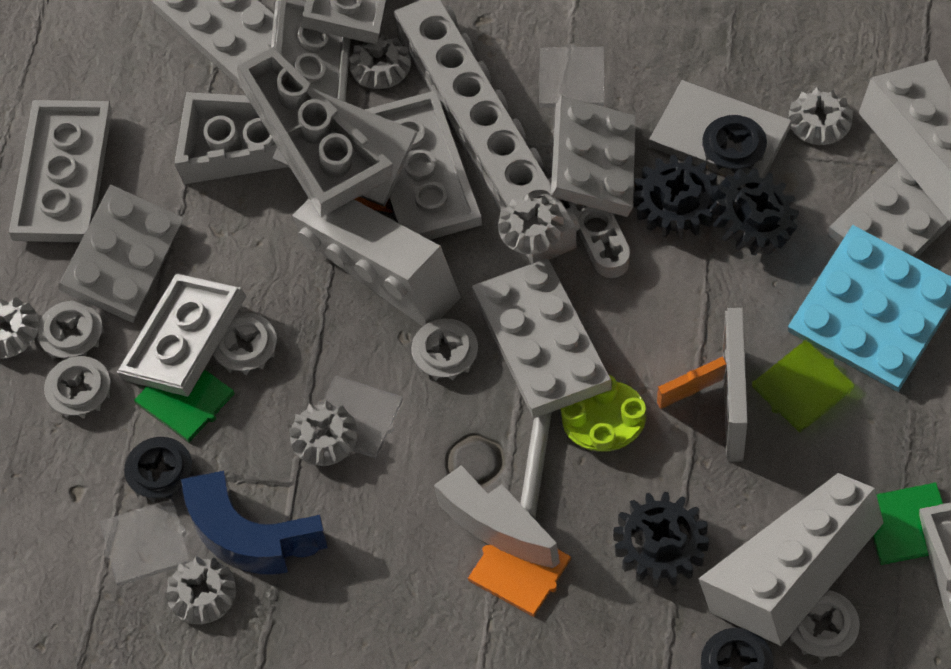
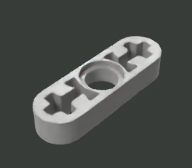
M563 200L566 209L570 207L578 219L580 230L577 232L597 273L606 278H617L625 274L630 266V248L614 214L587 206L584 208V205ZM592 218H601L608 225L603 231L592 232L585 227V223ZM609 242V249L614 257L618 256V261L612 262L610 258H605L604 244Z

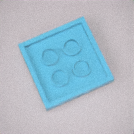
M852 225L788 325V332L899 392L951 308V276Z

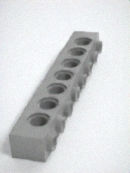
M419 0L395 10L398 36L404 46L408 47L409 54L430 91L436 90L445 117L499 210L506 209L511 199L516 201L524 199L527 193L532 198H542L545 195L550 203L553 205L558 204L560 212L564 217L563 235L559 242L551 249L539 254H526L530 263L533 264L547 258L550 260L577 248L576 231L580 230V226L574 211L570 207L565 209L560 201L561 199L551 197L552 177L547 179L542 171L544 167L538 151L534 147L529 149L524 141L526 136L520 121L517 118L511 119L507 112L508 104L500 89L494 91L491 86V76L487 66L483 61H476L473 55L474 48L469 36L466 33L460 34L457 29L458 23L452 8L449 5L444 7L441 0ZM508 153L509 155L502 156L500 154ZM527 183V185L519 186L516 184ZM532 216L530 220H524V234L533 224L539 225L538 216Z

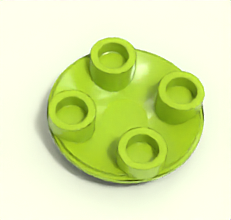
M609 375L612 385L611 390L561 408L562 424L566 434L574 443L588 450L603 452L620 449L634 441L640 435L646 423L647 411L642 397L630 386L617 382L611 375Z

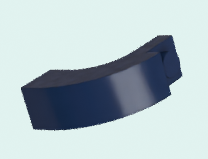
M224 471L181 479L185 504L201 541L217 558L234 568L256 574L288 573L285 557L292 555L295 557H308L317 553L318 550L328 548L320 515L277 524L265 525L254 523L240 516L233 508L231 491Z

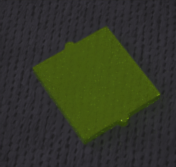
M804 340L752 382V387L772 405V412L780 413L800 433L850 393L855 386L834 366L833 359H826L807 340Z

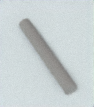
M552 412L536 417L533 420L520 504L534 519H536Z

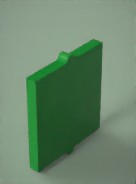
M204 369L188 397L147 386L134 399V402L190 443L208 422L216 420L215 415L235 393L233 389Z
M936 482L876 494L883 524L872 538L880 565L929 556L919 510L943 504Z

